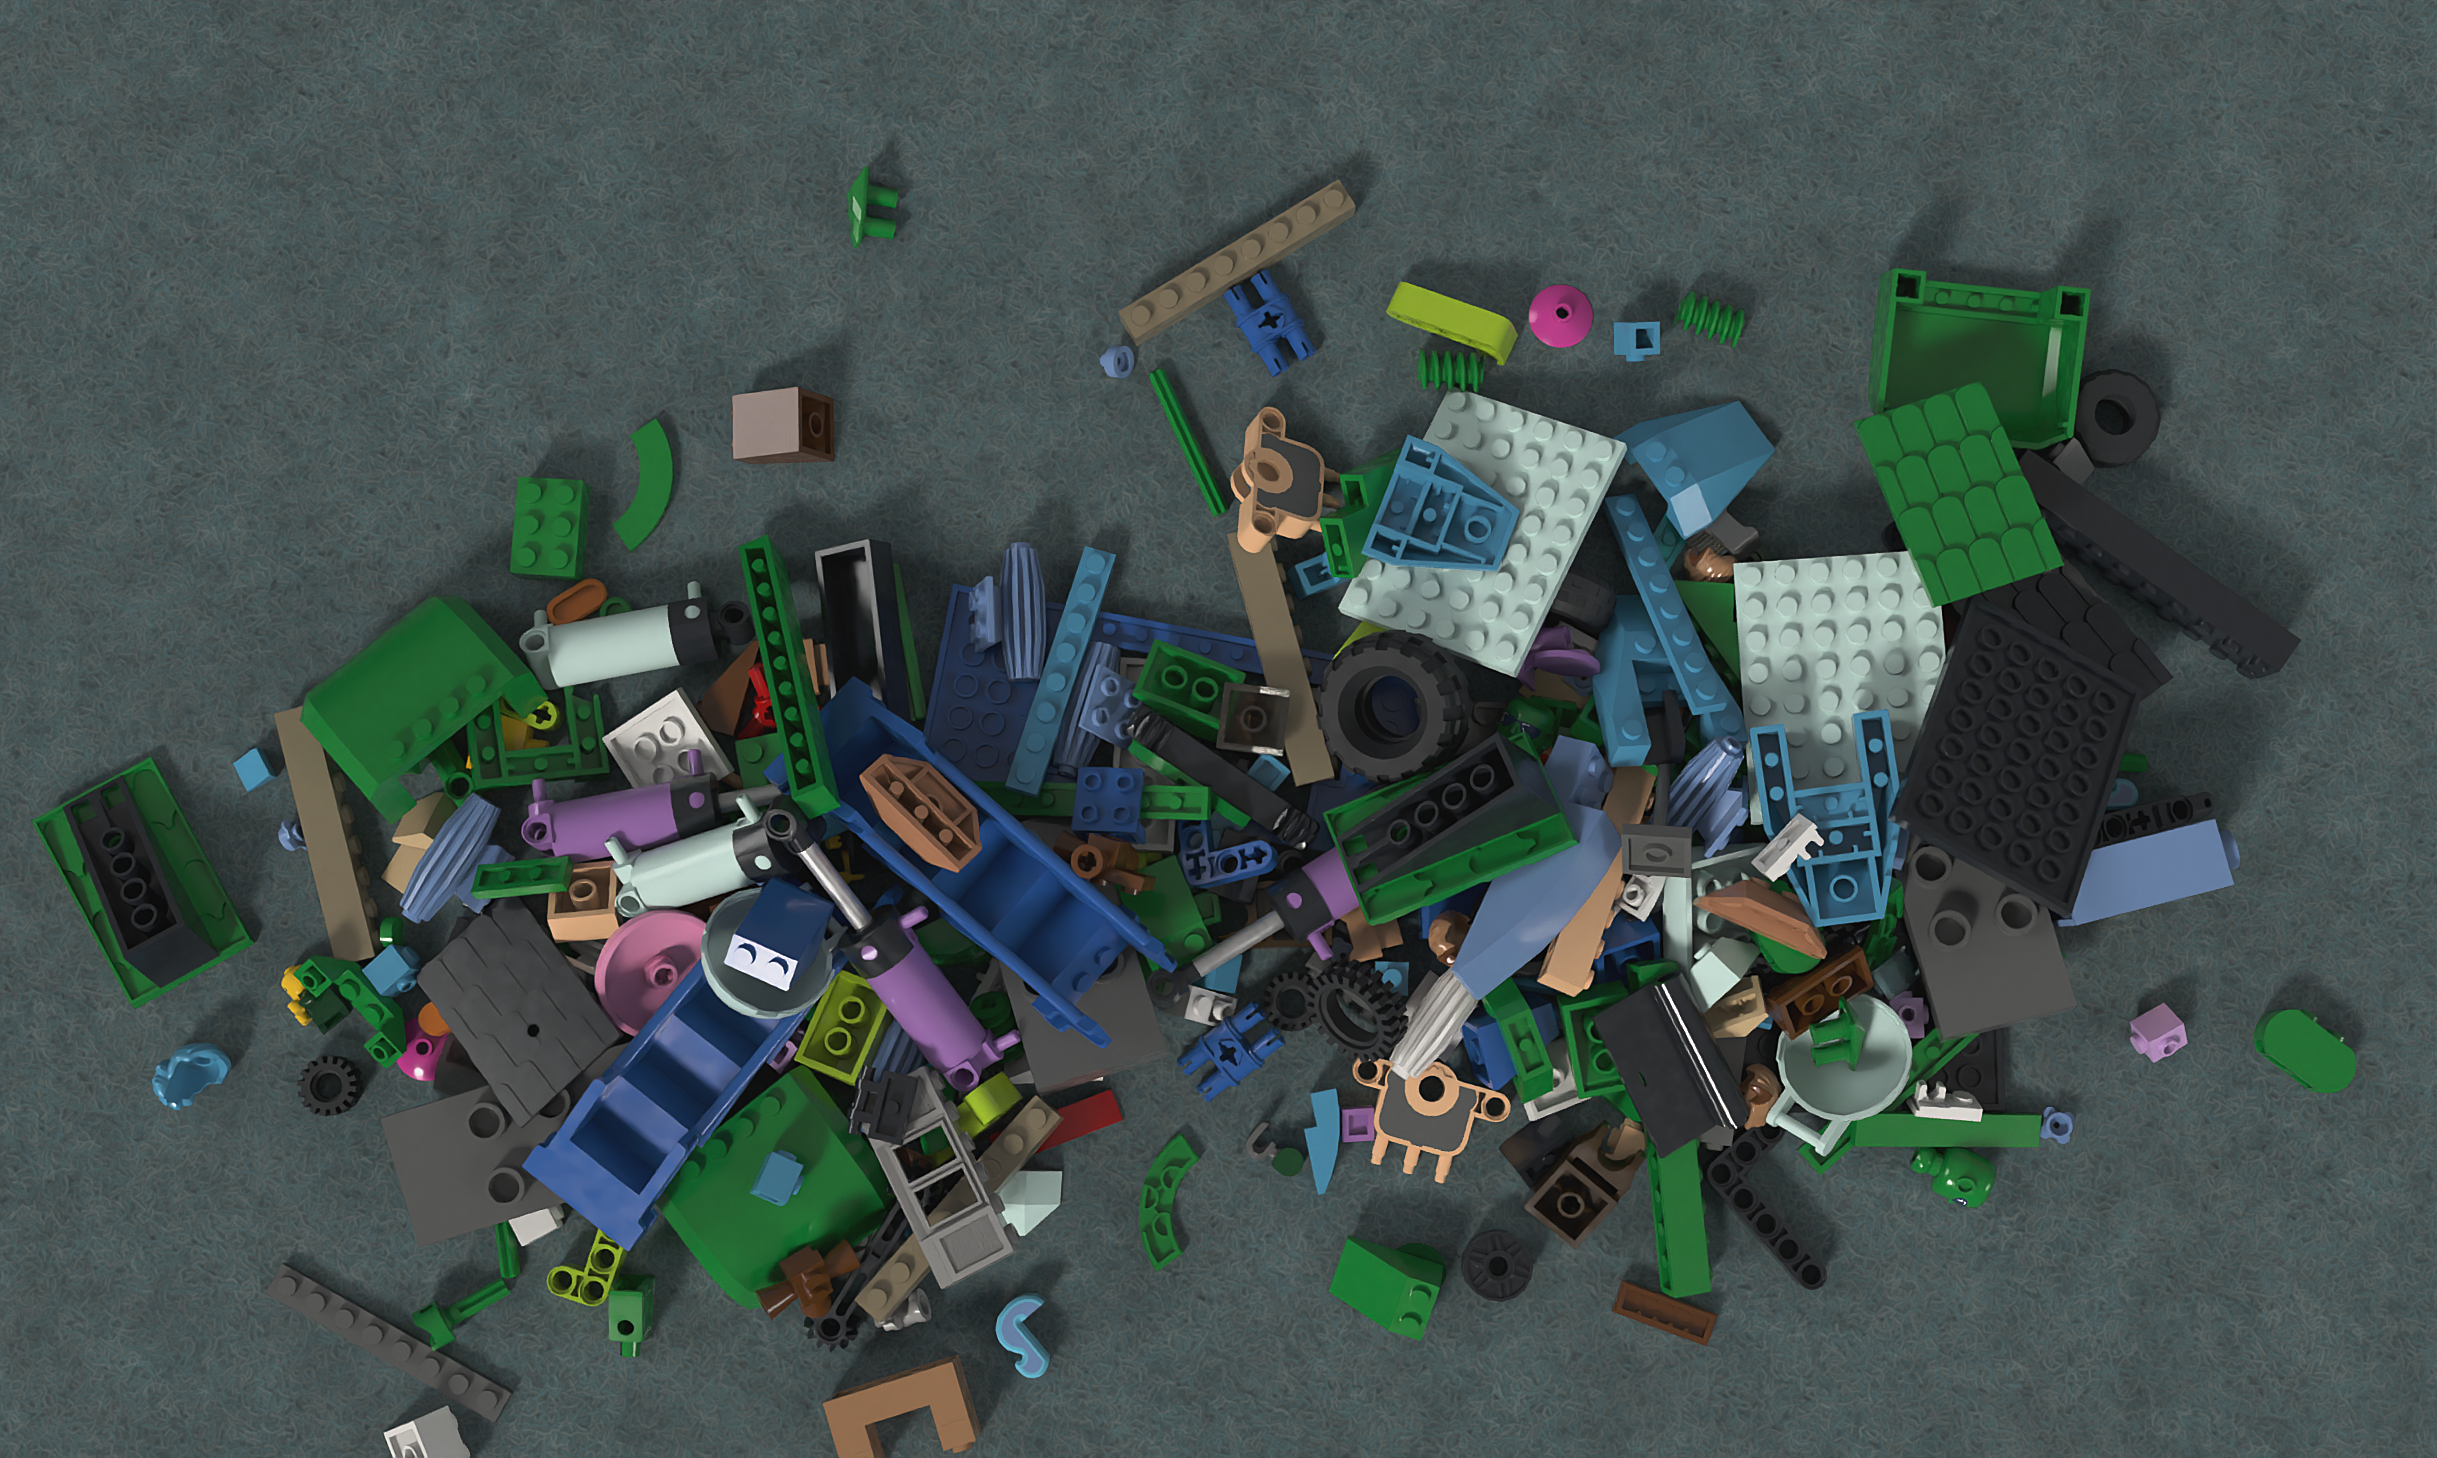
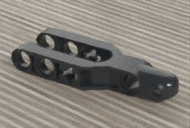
M2201 792L2189 796L2177 795L2105 813L2093 849L2204 819L2210 816L2215 809L2212 794Z

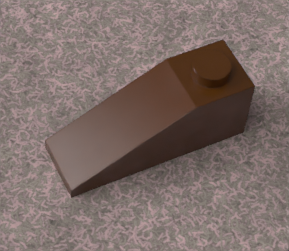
M753 640L704 694L703 701L697 702L695 709L709 731L738 738L737 736L741 730L753 689V682L748 670L755 664L760 663L762 658L758 641Z

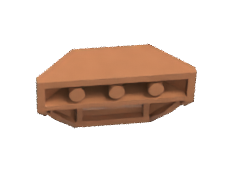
M883 754L859 776L876 815L925 862L958 873L982 850L977 809L928 762Z
M1751 877L1750 881H1738L1694 899L1692 905L1810 957L1825 959L1827 955V950L1818 928L1813 927L1803 905L1800 904L1799 897L1787 891H1782L1781 895L1769 890L1770 884L1761 879Z

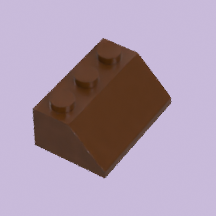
M1844 942L1837 948L1828 950L1825 959H1821L1813 969L1804 973H1798L1781 985L1774 986L1764 995L1769 1015L1792 1041L1809 1030V1024L1819 1023L1839 1010L1840 996H1844L1848 1002H1851L1872 988L1874 982L1863 949L1859 945Z

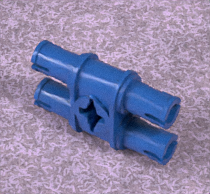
M1265 269L1261 271V276L1257 273L1251 278V282L1255 285L1265 302L1262 307L1258 309L1253 308L1241 285L1233 287L1235 290L1233 292L1231 289L1228 290L1223 297L1236 315V326L1243 331L1252 346L1251 351L1261 356L1272 378L1280 375V371L1284 373L1290 368L1276 346L1278 339L1282 337L1283 339H1288L1300 362L1307 360L1306 356L1312 357L1317 353V349L1304 331V320L1299 318L1289 302V295L1285 292L1281 293L1269 270ZM1268 317L1271 321L1277 319L1274 329L1270 325L1264 327L1265 318Z
M1251 1001L1233 1017L1222 1018V1022L1206 1035L1202 1034L1199 1036L1197 1045L1177 1058L1180 1068L1188 1061H1192L1190 1065L1182 1070L1188 1076L1192 1075L1195 1070L1208 1060H1212L1216 1064L1218 1070L1197 1085V1090L1200 1094L1209 1087H1212L1203 1096L1207 1102H1211L1213 1098L1229 1086L1240 1085V1081L1255 1069L1263 1067L1265 1058L1286 1044L1283 1035L1274 1042H1270L1271 1039L1280 1033L1275 1027L1270 1028L1267 1033L1254 1043H1250L1246 1039L1244 1033L1266 1017L1263 1009L1250 1016L1259 1007V1004L1255 1001ZM1233 1046L1237 1052L1229 1057L1225 1051Z

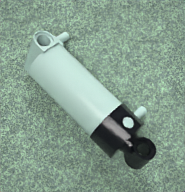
M692 581L687 585L689 599L626 613L554 626L553 623L548 624L546 611L537 610L534 613L535 627L521 636L519 644L540 686L546 690H553L672 666H686L718 660L722 656L721 641L726 640L729 644L742 646L753 640L756 635V629L749 608L744 602H727L720 607L718 612H715L710 597H701L700 583Z
M747 793L740 794L736 799L746 817L738 819L735 823L646 852L638 849L626 853L617 838L613 836L609 837L604 843L615 860L612 864V869L624 885L615 899V907L620 914L628 918H634L652 910L679 908L748 885L770 881L773 876L776 878L798 872L803 867L804 861L789 842L783 843L781 840L773 839L766 834L763 828V819L767 810L759 812ZM804 813L803 818L808 823L806 831L819 846L827 831L826 820L822 815L809 819ZM777 814L780 819L789 821L787 816Z

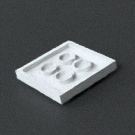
M682 687L665 696L602 738L633 788L670 782L675 777L691 775L688 751L691 749L701 750L704 773L714 772L718 781L735 771Z

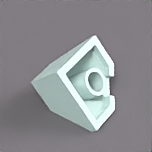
M1720 937L1713 945L1706 942L1694 954L1697 961L1690 969L1691 989L1703 1013L1741 980L1761 952L1756 945Z
M1020 1169L999 1193L1005 1206V1211L1002 1214L1007 1224L1013 1223L1019 1236H1025L1060 1205L1062 1171Z

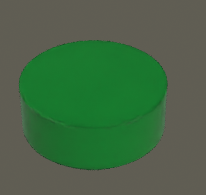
M611 597L601 606L600 617L634 610L632 605L624 598Z
M385 917L382 921L380 941L385 949L390 944L403 945L404 922L401 917Z

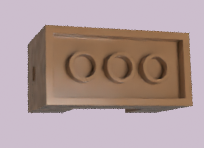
M958 1354L833 1393L823 1402L839 1458H885L875 1422L930 1405L943 1451L951 1448L953 1453L968 1450L973 1447L972 1443L976 1442L981 1433L980 1424Z

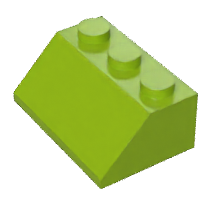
M841 969L822 995L794 1060L854 1087L856 1078H860L863 1065L871 1067L883 1037L894 1020V1016L864 978Z

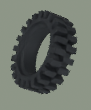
M1342 959L1340 962L1337 960L1329 965L1309 985L1306 1000L1310 1002L1306 1005L1307 1010L1314 1012L1310 1017L1312 1023L1321 1024L1317 1029L1320 1035L1327 1033L1330 1036L1326 1042L1330 1046L1335 1042L1339 1044L1337 1048L1339 1053L1343 1055L1349 1050L1350 1059L1355 1060L1359 1056L1360 1062H1367L1369 1059L1371 1062H1376L1384 1058L1407 1033L1408 1027L1405 1025L1409 1022L1408 1016L1403 1015L1407 1008L1405 1004H1397L1402 996L1399 991L1391 993L1390 989L1394 986L1393 983L1388 980L1384 984L1380 980L1384 974L1379 970L1371 974V965L1365 963L1360 968L1359 960L1353 959L1349 963L1348 959ZM1341 988L1354 993L1369 1006L1377 1020L1378 1032L1366 1031L1346 1016L1336 998V989Z

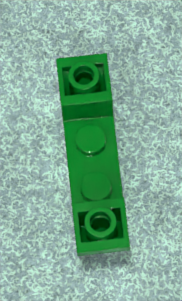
M317 955L311 956L293 975L316 998L330 985H333L365 1020L378 1031L363 1046L385 1069L389 1068L407 1052L403 1010L390 996L380 995L357 962Z
M1510 976L1482 998V1002L1487 1014L1496 1019L1517 1073L1512 1077L1521 1102L1525 1104L1553 1091V1067L1530 1007Z

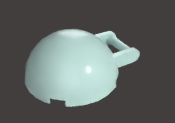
M808 882L799 887L808 892H811L813 889ZM762 887L738 891L725 898L713 910L703 931L700 950L702 966L707 981L717 997L730 1008L743 1015L764 1019H780L796 1015L815 1003L827 990L835 972L832 969V953L830 951L838 946L839 939L848 927H842L831 915L826 930L832 937L827 941L823 937L815 962L788 991H785L724 964L733 935L762 893Z
M1861 994L1849 1002L1857 1012L1866 1032L1855 1071H1851L1849 1064L1844 1060L1821 1065L1820 1067L1815 1066L1811 1055V1046L1839 1041V1039L1814 1045L1810 1030H1807L1792 1041L1784 1031H1782L1779 1037L1776 1061L1778 1062L1780 1077L1785 1090L1769 1111L1766 1122L1773 1127L1779 1125L1816 1147L1815 1151L1822 1156H1826L1831 1151L1851 1121L1876 1115L1888 1107L1900 1095L1910 1076L1913 1052L1908 1030L1904 1022L1888 1005L1865 994ZM1839 1010L1821 1022L1838 1018ZM1795 1101L1808 1112L1824 1119L1832 1120L1823 1135L1787 1115Z

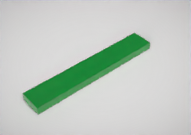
M1880 1111L1876 1115L1852 1121L1850 1144L1859 1147H2039L2042 1115L2037 1112H1982L1981 1122L1916 1117L1912 1111Z

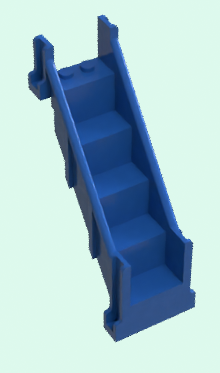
M852 676L819 712L841 804L840 807L826 813L858 835L864 841L860 847L924 893L942 908L943 911L940 916L952 927L1007 965L1035 989L1040 995L1031 1005L1047 1023L1060 1032L1073 1028L1099 1048H1106L1113 1040L1097 1022L1075 1006L1079 999L1091 988L1094 982L1128 944L1170 973L1177 967V961L1166 952V947L1162 942L1150 935V931L1139 922V917L1135 912L1123 904L1117 907L1085 878L1079 877L1069 864L950 763L935 747L927 743L926 736L920 730L887 710L885 704L873 696V690L870 686ZM781 752L763 774L780 793L791 795L783 753ZM883 754L928 762L977 809L982 850L958 873L925 862L876 815L859 776Z
M798 872L779 877V879L797 887L803 885L802 882L795 878ZM769 881L757 883L760 887H762L761 892L764 890ZM895 883L882 895L873 909L886 904H891L895 907L904 895L903 889ZM811 890L813 894L820 896L817 891ZM837 908L833 909L832 916L842 927L847 926L849 928L852 924L842 911ZM826 930L824 938L827 941L832 935ZM838 946L830 951L832 953V969L835 970L831 981L849 961ZM700 958L612 1065L605 1070L601 1077L599 1076L592 1081L559 1131H553L544 1143H539L522 1167L629 1252L645 1236L658 1218V1212L654 1209V1204L697 1145L700 1148L704 1146L765 1062L768 1064L772 1063L815 1003L796 1015L780 1019L754 1018L743 1015L730 1008L717 997L707 981Z

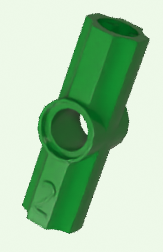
M449 738L427 756L444 783L446 794L454 800L459 808L474 792L471 770L466 768L467 763L454 740ZM463 779H467L469 790L465 795L461 796L457 790L458 784ZM483 792V793H477V794H479V795H481V796H483L484 798L487 799V797H486V795L484 794V792ZM498 818V820H497V822H496L494 828H495L498 824L501 823V821H500L499 818Z

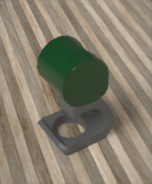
M1266 1121L1259 1122L1245 1141L1248 1155L1258 1160L1269 1156L1273 1168L1280 1174L1289 1177L1297 1175L1302 1170L1304 1163L1302 1154L1298 1149L1292 1146L1278 1148L1273 1140L1263 1147H1257L1253 1144L1270 1124Z

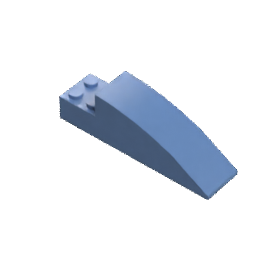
M1561 735L1557 738L1544 768L1579 844L1535 864L1524 865L1492 880L1451 969L1474 999H1482L1539 954L1563 930L1594 892L1622 847L1621 836L1605 811L1601 810V804L1606 793L1612 789L1614 774L1594 743Z

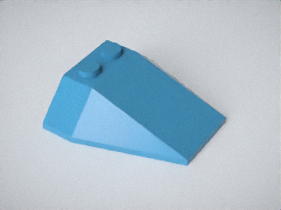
M1739 401L1640 422L1613 437L1614 440L1626 443L1627 451L1624 457L1627 462L1632 465L1638 461L1667 501L1668 509L1666 516L1684 540L1710 526L1775 453V448Z
M1407 435L1361 554L1394 566L1497 572L1520 510L1439 446Z

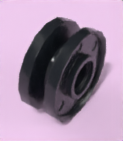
M1491 1229L1478 1233L1467 1243L1462 1252L1461 1270L1464 1280L1476 1294L1490 1301L1503 1302L1516 1298L1527 1288L1532 1278L1533 1260L1530 1250L1521 1239L1507 1231ZM1497 1256L1502 1257L1505 1262L1503 1271L1498 1274H1492L1489 1270L1490 1260Z

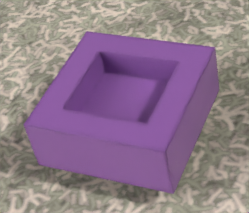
M1371 1105L1339 1107V1140L1341 1142L1375 1140L1373 1124L1374 1107Z

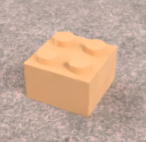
M615 860L574 864L568 891L549 893L547 921L555 943L607 939L623 925V915L617 911L615 899L624 885L612 869V864Z

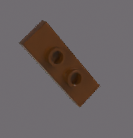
M1623 1279L1611 1310L1614 1313L1704 1346L1708 1345L1718 1316L1716 1313Z

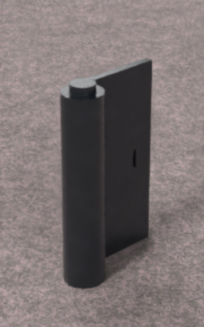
M1681 969L1671 970L1658 976L1591 1017L1659 1158H1665L1716 1125L1736 1129L1747 1122L1746 1118L1750 1115V1109Z

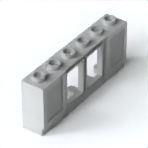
M922 1066L907 1074L908 1076L919 1078L903 1145L942 1126L957 1159L910 1183L895 1152V1149L903 1145L868 1139L940 1288L946 1289L1018 1252L1020 1248L1017 1243L1021 1239L1013 1223L1007 1224L1002 1214L1005 1211V1206L997 1192L992 1193L987 1183L990 1180L987 1168L982 1161L977 1163L972 1153L975 1145L970 1134L967 1131L962 1132L957 1122L960 1119L957 1107L952 1100L947 1102L942 1089L945 1088V1083L937 1070L932 1071L931 1067ZM871 1093L869 1095L866 1112L873 1113L878 1093ZM863 1122L862 1127L868 1136L870 1124ZM962 1168L978 1202L931 1226L916 1192Z

